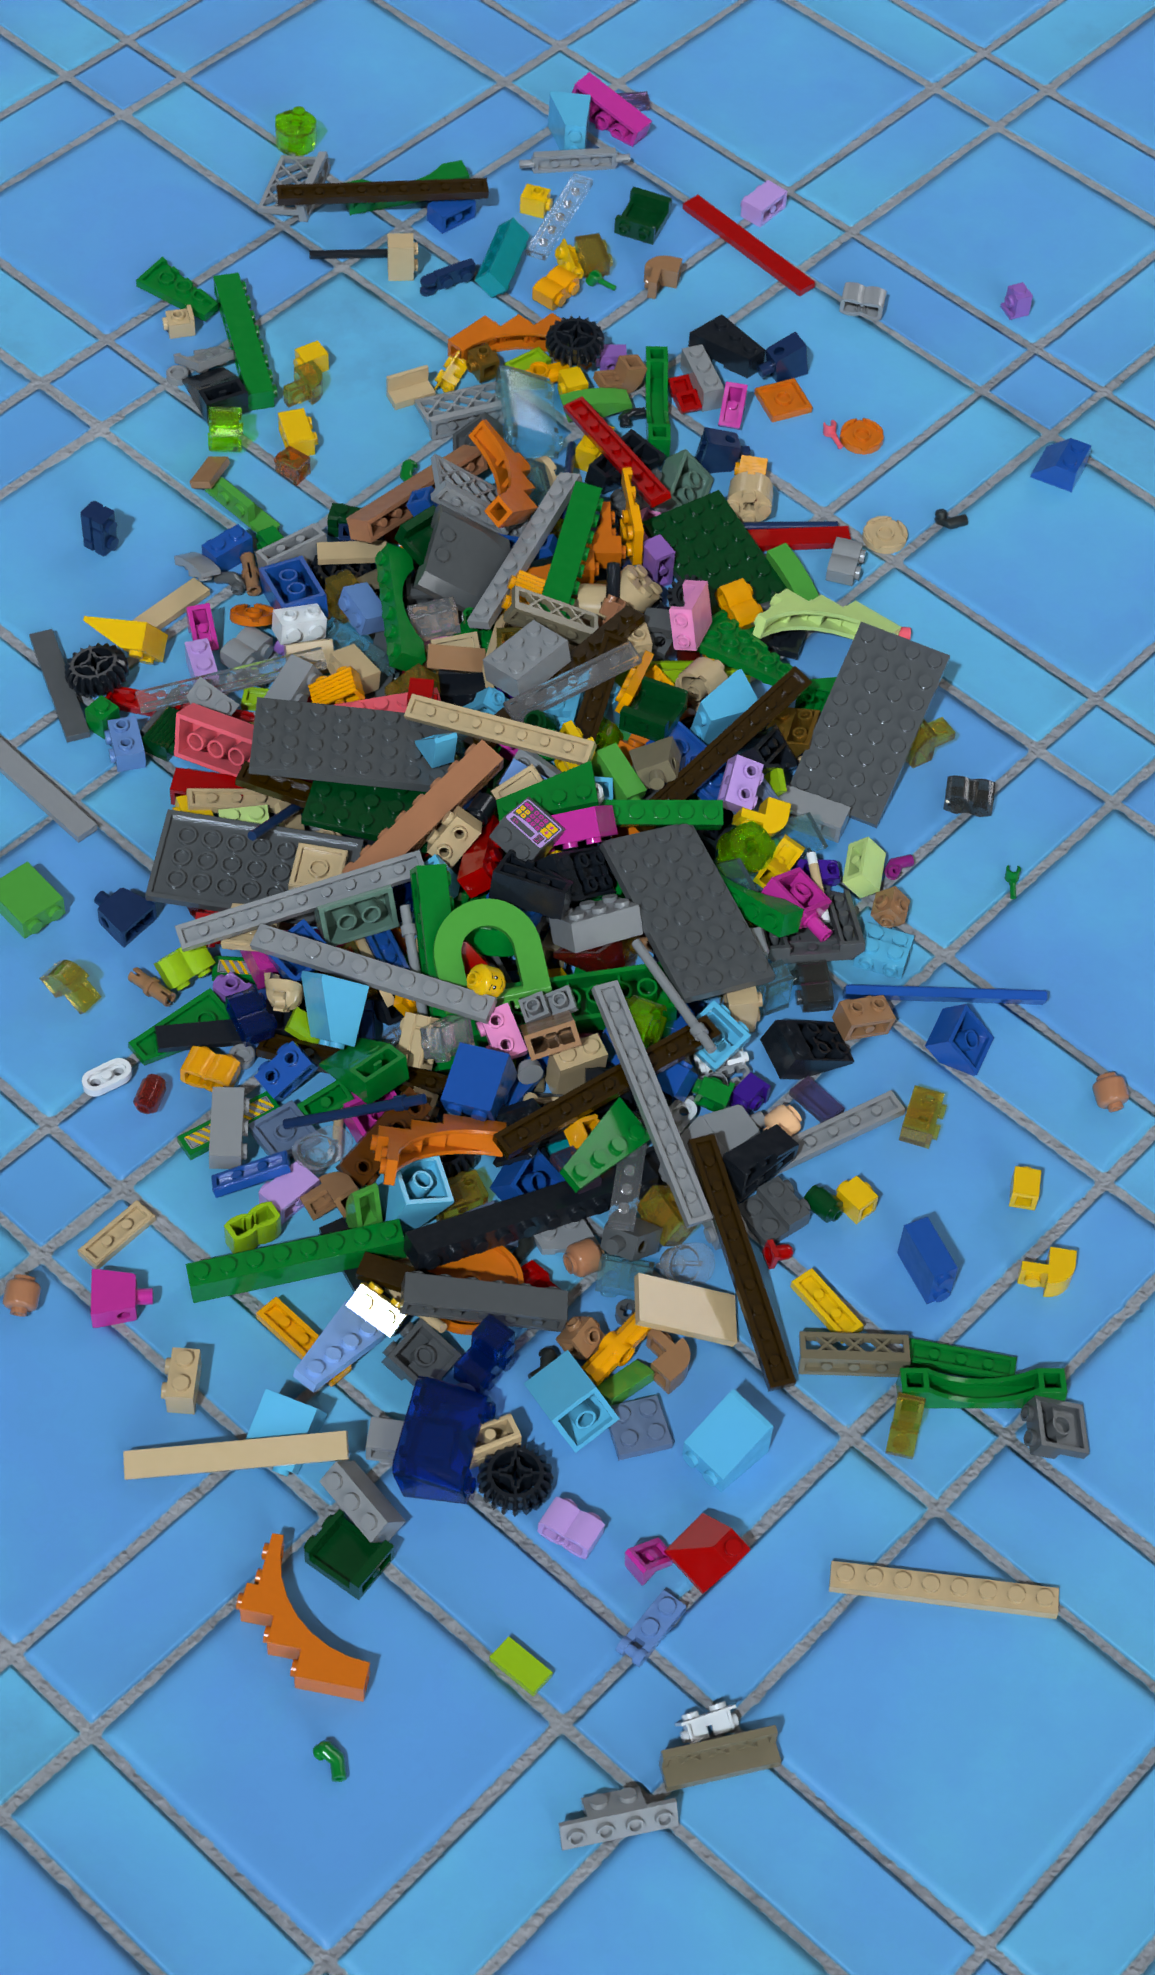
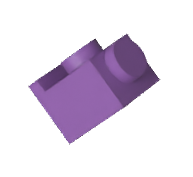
M1023 282L1010 285L1004 298L1005 302L1001 303L1000 307L1010 320L1027 316L1030 312L1033 295Z
M604 344L603 352L600 358L596 359L595 366L599 367L600 371L614 370L618 357L627 355L626 344Z
M231 971L225 976L220 974L215 978L213 992L233 1014H238L248 1005L249 1000H253L252 984L249 982L245 983Z

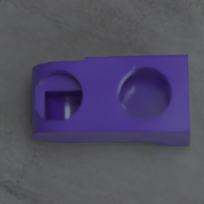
M798 859L791 870L800 867L811 879L807 859ZM818 860L822 883L831 887L838 885L841 882L838 862L835 860Z

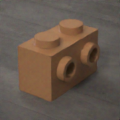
M884 995L840 1001L832 1019L843 1040L848 1041L888 1034L896 1017Z

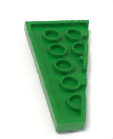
M724 609L712 615V624L697 652L706 655L708 658L719 660L725 666L736 670L742 669L745 675L754 677L762 683L771 686L776 684L793 668L789 663H782L780 656L776 652L770 653L768 646L752 635L753 633L747 629H741L736 619H729L727 617L728 613Z

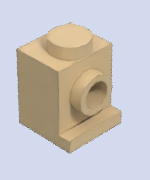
M187 305L186 309L165 311L166 317H162L164 331L168 330L170 339L196 336L195 320L191 305Z

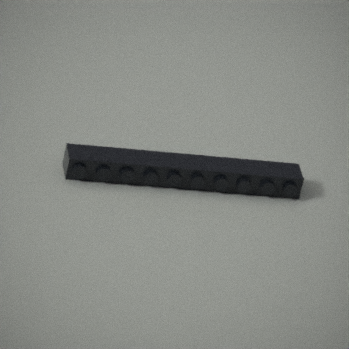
M640 1156L615 1165L577 1193L567 1181H563L405 1232L404 1252L416 1271L432 1270L438 1266L456 1262L465 1257L480 1254L499 1246H505L511 1242L529 1238L548 1230H554L557 1227L578 1222L581 1219L602 1214L605 1211L623 1207L642 1199H648L656 1195L658 1175L645 1157Z

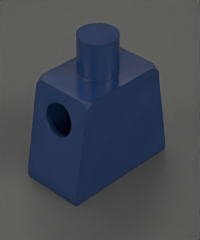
M796 331L766 349V362L757 366L759 375L763 378L771 374L776 382L808 374L806 344Z
M705 427L695 459L708 473L731 472L735 469L737 460L741 459V455L750 456V447L741 446L738 434L735 432Z
M119 888L111 896L104 891H100L94 899V903L99 906L97 909L99 923L124 948L157 919L156 904L154 902L148 901L146 898L125 888Z

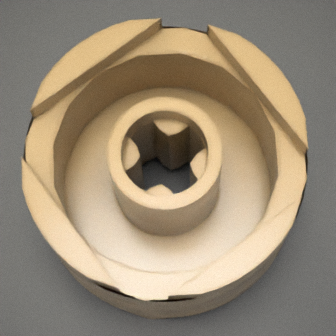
M741 472L731 479L728 489V504L741 522H761L765 520L772 510L773 484L771 480L758 472H755V475L748 474V472Z
M638 564L636 567L626 565L620 571V598L626 601V605L644 614L646 609L650 608L660 598L663 590L659 584L653 582L647 576L648 572L642 565Z
M580 583L578 593L574 595V597H578V599H575L574 606L598 614V618L604 620L606 616L598 612L604 597L606 598L607 584ZM580 618L585 625L591 627L590 620Z
M699 657L678 675V678L675 680V687L688 691L687 701L692 704L690 707L692 710L697 712L700 702L728 678L724 671L725 666L719 660L713 661L706 657Z

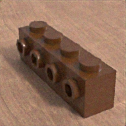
M410 1086L400 1094H405L406 1096L417 1095ZM426 1103L409 1107L405 1111H385L335 1168L339 1172L349 1175L358 1189L365 1185L373 1184L379 1177L376 1172L380 1168V1161H374L375 1151L370 1150L372 1134H378L379 1125L410 1129L411 1119L428 1121L430 1119L428 1113L433 1107Z

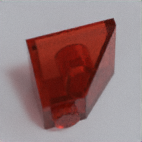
M621 940L578 953L571 952L562 947L553 953L555 959L586 972L625 966Z

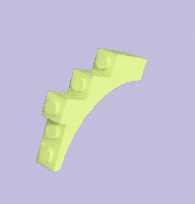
M785 589L772 597L768 610L756 616L752 635L761 639L781 631L811 630L831 633L853 640L861 622L895 635H899L901 626L856 600L848 606L842 607L823 595L808 601L789 589Z

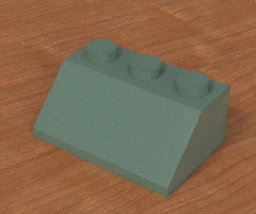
M687 449L666 458L661 471L662 477L660 482L670 491L671 499L653 507V509L657 512L665 513L709 494L714 478Z
M391 884L317 906L314 911L318 932L321 938L331 946H338L399 927Z

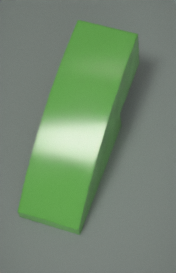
M592 388L560 395L562 406L583 396L602 418L633 408L625 389ZM565 413L568 422H571V418Z
M787 543L767 551V560L787 589L808 601L819 596L802 563Z
M376 1183L349 1195L346 1202V1223L350 1229L383 1222L379 1189Z

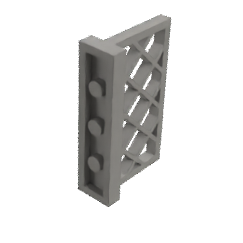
M319 151L317 157L281 155L258 205V213L296 215L299 218V222H308L315 204L295 205L294 208L285 207L286 205L278 206L277 193L273 194L272 192L276 190V185H288L292 182L294 184L325 183L331 169L327 152ZM285 163H294L291 166L284 167ZM308 164H312V166H310V167H308V168H306V169L304 168V166H306V165H308ZM297 169L300 170V172H298V173H296V174H293V175L291 174V172H293V171H295V170H297ZM285 175L288 176L287 178L281 181L278 180V178L283 177ZM304 176L307 177V179H305V180H303V181H301V182L298 181V179H300V178H302V177H304ZM272 202H275V203H276L275 205H272V206H266V205H268V204H270V203H272Z
M498 381L414 400L416 409L429 428V436L432 440L453 436L456 431L483 412H486L501 424L516 421L515 402L512 398L507 397ZM495 389L494 394L486 392ZM472 395V396H475V397L472 399V398H468V397H465V396ZM480 398H484V399H488V401L485 402V401H481V400H479V399H480ZM452 400V401H454V402H453V403H448V402H444V401ZM459 403H464L468 405L467 407L460 406ZM426 405H432L433 407H432V408H428V407H424V406H426ZM439 407H440V408L447 409V411L444 412V411H440V410H438V409H439Z
M437 454L431 457L435 490L430 494L433 502L442 504L496 533L507 535L516 526L498 528L484 512L491 504L490 502L497 496L496 486Z

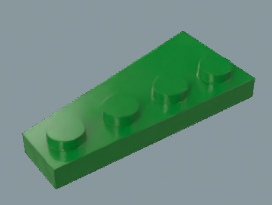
M161 257L136 279V287L180 309H186L187 305H191L193 315L203 321L208 320L218 310V303L201 288L197 289L193 286V282L189 278L185 279L181 276L179 270L174 266L168 265L164 257Z
M588 761L497 799L499 822L527 797H531L550 815L599 806L592 762Z
M209 988L128 1042V1048L145 1066L182 1052L158 1053L154 1032L155 1026L237 1018L212 989Z
M619 1097L559 1173L577 1193L651 1140L648 1131Z

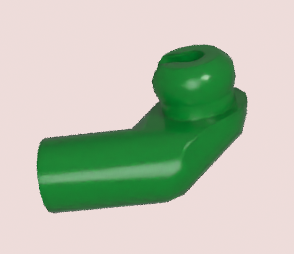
M407 459L402 463L400 478L403 482L413 477V473L416 472L414 468L418 466L415 461Z

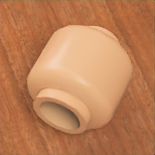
M779 1104L765 1115V1128L763 1131L777 1124L792 1137L801 1130L800 1122L802 1118L791 1105Z

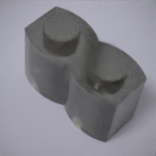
M948 776L943 809L954 814L969 813L977 817L991 816L996 783L987 779L971 780L964 776Z
M826 960L796 962L795 970H791L792 985L797 986L795 1002L796 1005L801 1006L802 1013L833 1010L834 995Z

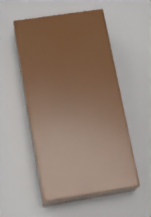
M208 456L190 480L191 487L194 489H212L229 466V458Z

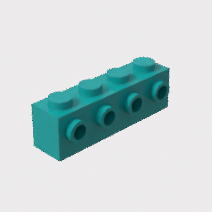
M514 217L498 226L475 278V281L491 298L498 294L502 295L509 289L510 280L515 275L516 266L520 263L521 255L527 247L526 243L530 234Z

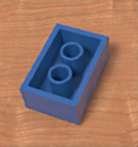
M303 556L259 568L261 589L271 607L281 609L318 603L324 615L329 617L326 594Z

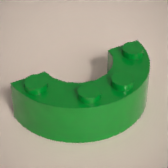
M460 886L458 896L453 899V910L469 901L486 899L490 889L470 898L463 887ZM489 927L478 928L465 937L480 954L497 957L514 956L510 940L497 929Z

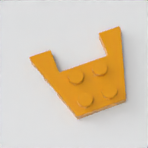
M627 467L622 468L621 485L626 498L625 510H622V519H619L618 533L621 536L622 544L626 545V556L629 557L632 565H642L644 528L639 505L635 502L636 488L631 484L632 468Z

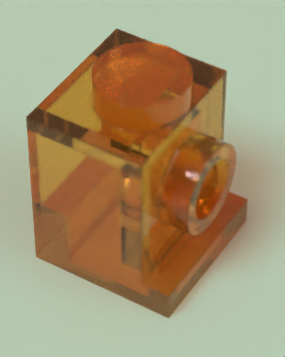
M287 446L275 457V471L291 479L296 486L311 473L310 457L291 446Z

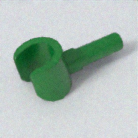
M593 270L585 280L589 286H595L599 283L613 291L616 288L615 285L604 280L598 270Z
M1009 865L1006 867L1004 879L1010 885V899H1016V883L1019 881L1020 866H1017L1016 872L1010 871Z

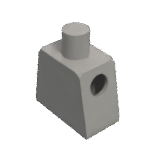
M735 1105L702 1116L727 1152L760 1134L759 1128L765 1126V1116L761 1111L749 1116L741 1105Z

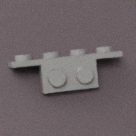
M639 1786L581 1798L585 1817L558 1823L562 1851L679 1826L676 1798L646 1804Z

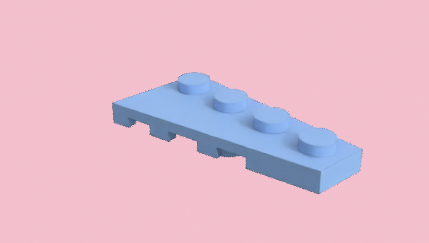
M347 1301L343 1303L294 1370L293 1377L313 1393L385 1338L383 1332L346 1306Z

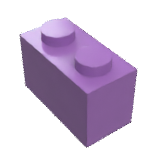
M659 534L643 541L642 566L647 570V576L656 581L662 588L670 585L673 579L675 551Z

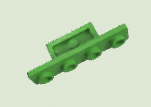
M223 477L218 479L212 489H205L210 496L254 532L258 533L260 530L272 525L277 530L280 529V524Z

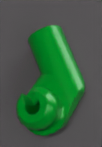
M321 1741L315 1745L313 1755L315 1759L320 1761L325 1759L330 1763L332 1781L342 1782L346 1780L344 1754L329 1741Z

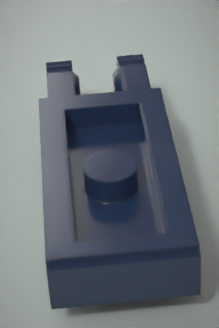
M470 258L422 276L420 280L422 285L420 287V294L429 297L435 295L438 290L447 289L453 285L474 279L475 262Z

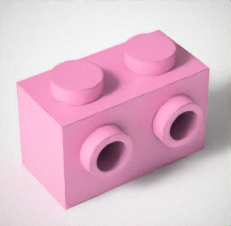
M508 1002L494 1008L488 1024L476 1022L481 1037L486 1036L489 1045L486 1046L487 1049L508 1053L512 1060L527 1054L526 1045Z

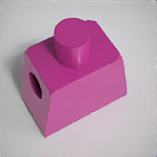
M92 1269L91 1320L93 1328L135 1321L137 1319V1305H153V1288L137 1289V1280L134 1273Z

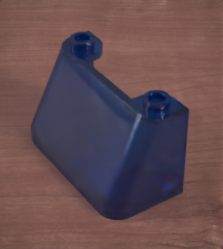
M418 1376L392 1464L393 1477L404 1497L468 1504L470 1494H474L476 1488V1479L472 1477L470 1465L482 1424L494 1419L496 1415V1403L493 1402L490 1396L433 1377Z

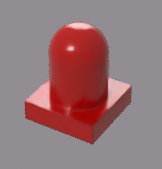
M773 1239L767 1240L762 1250L769 1269H774L778 1261L790 1259L794 1252L789 1244L775 1245Z

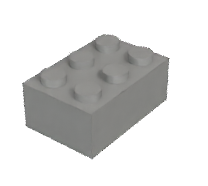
M532 620L483 659L486 681L519 701H522L571 662L568 640L535 620Z
M617 894L605 895L599 901H583L580 903V906L574 908L569 906L561 920L549 918L553 944L574 953L643 934L639 905L629 901V899L620 898Z

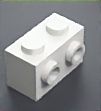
M318 603L273 610L272 631L281 645L326 638L327 618Z

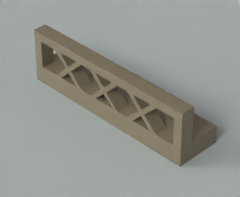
M516 585L512 588V604L503 614V621L522 628L532 620H535L567 639L568 644L578 646L598 629V614ZM519 596L524 597L529 602V605L519 602ZM539 604L546 605L550 612L544 611ZM560 611L566 612L571 619L565 618ZM580 618L590 620L591 627L585 625Z
M799 1332L800 1355L798 1374L898 1377L900 1368L910 1367L909 1335ZM806 1341H816L821 1347L818 1350L806 1349ZM836 1342H844L849 1348L845 1351L837 1350L832 1345ZM863 1343H871L876 1347V1349L873 1351H865L860 1347V1345ZM890 1344H902L903 1352H892L887 1346Z
M776 1725L661 1750L659 1767L666 1792L781 1766L782 1761L776 1745L778 1735Z

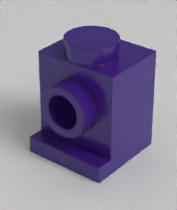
M750 1072L732 1090L729 1106L741 1105L748 1114L752 1110L756 1111L763 1102L766 1104L769 1100L771 1086Z

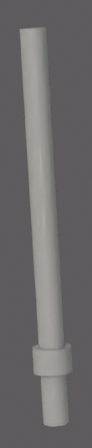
M410 905L400 906L403 925L400 928L402 937L405 938L410 970L421 974L415 939L417 935L416 924L412 921ZM416 1002L417 1014L428 1016L427 1005Z
M634 940L632 947L691 1028L690 1033L694 1039L700 1041L709 1054L715 1052L717 1047L708 1036L709 1031L702 1022H698L641 940Z

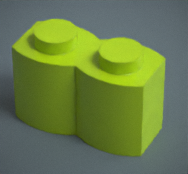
M205 945L185 952L179 947L155 962L154 966L169 990L176 988L179 991L191 984L189 979L197 975L198 978H201L211 972L210 966L215 964V961Z
M272 1202L260 1203L253 1207L248 1214L237 1215L226 1222L224 1225L225 1243L233 1254L254 1250L258 1244L269 1243L275 1240L282 1232L281 1215Z

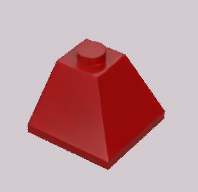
M702 1513L663 1552L703 1594L728 1573L751 1549L731 1527Z

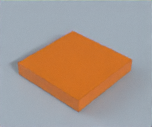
M795 378L755 388L754 394L772 423L812 412V405Z

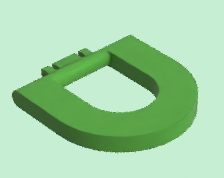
M498 899L469 901L453 910L439 927L433 944V962L437 979L467 988V978L461 956L463 941L470 932L478 928L489 927L501 931L510 940L521 986L504 989L503 993L496 998L497 1004L495 1007L507 1002L510 1006V1001H512L514 1010L520 1009L518 1000L540 991L544 994L552 992L538 931L529 917L516 906Z

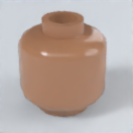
M1115 1072L1098 1076L1092 1086L1098 1107L1108 1109L1109 1112L1123 1109V1104L1129 1100L1130 1096L1125 1079L1122 1076L1116 1075Z
M583 1239L570 1244L566 1248V1252L563 1255L564 1266L570 1274H574L576 1277H585L598 1272L602 1268V1259L605 1258V1253L601 1249L600 1244H596L592 1239Z
M17 1274L6 1282L3 1305L11 1310V1315L25 1317L27 1312H33L37 1309L41 1286L35 1282L36 1279L34 1277Z

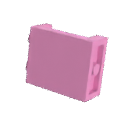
M685 580L682 584L685 606H671L669 609L673 647L675 650L697 651L712 624L708 581Z

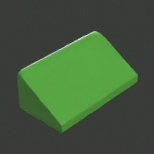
M635 1360L596 1387L610 1406L620 1404L653 1382L655 1372L642 1362Z

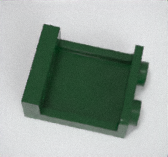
M633 186L630 191L628 205L622 215L615 217L614 233L653 245L671 215L672 198Z
M434 505L401 524L394 538L419 566L424 563L433 528L430 526L436 508Z
M646 676L643 677L641 690L630 707L624 705L620 711L619 729L655 742L669 737L687 709L688 691Z
M339 1509L334 1515L330 1514L325 1519L321 1531L316 1536L312 1535L304 1545L305 1563L357 1600H360L393 1561L394 1545L387 1540H384L382 1544L379 1542L370 1543L355 1525L345 1519V1512Z

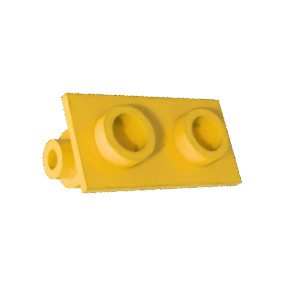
M563 238L555 250V258L558 265L579 276V279H581L584 270L581 264L578 263L579 259L573 246L568 245L566 239Z
M459 350L454 357L450 355L444 363L443 367L446 370L441 369L434 379L438 382L434 390L439 386L444 393L454 391L459 380L467 370L466 360L457 357L460 353Z

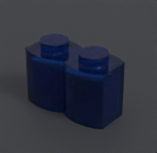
M255 987L225 997L226 1011L245 1047L273 1038L275 1028H277L275 1016L272 1013L269 1014L265 1008L267 1004L264 995L258 993Z

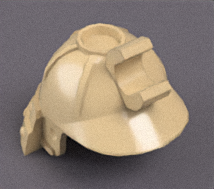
M272 972L264 973L266 996L273 1007V1011L290 1012V1010L296 1009L302 1003L304 998L302 981L298 983L282 979L280 975Z

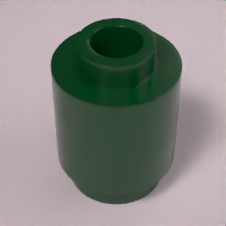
M533 710L524 718V723L545 729H557L556 718L549 713Z
M812 1186L804 1196L811 1211L826 1223L830 1221L835 1222L843 1213V1202L823 1186Z

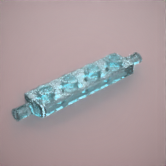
M334 617L327 622L326 638L333 640V647L338 650L355 644L381 672L385 673L388 677L393 676L390 672L394 674L395 669L388 665V655Z

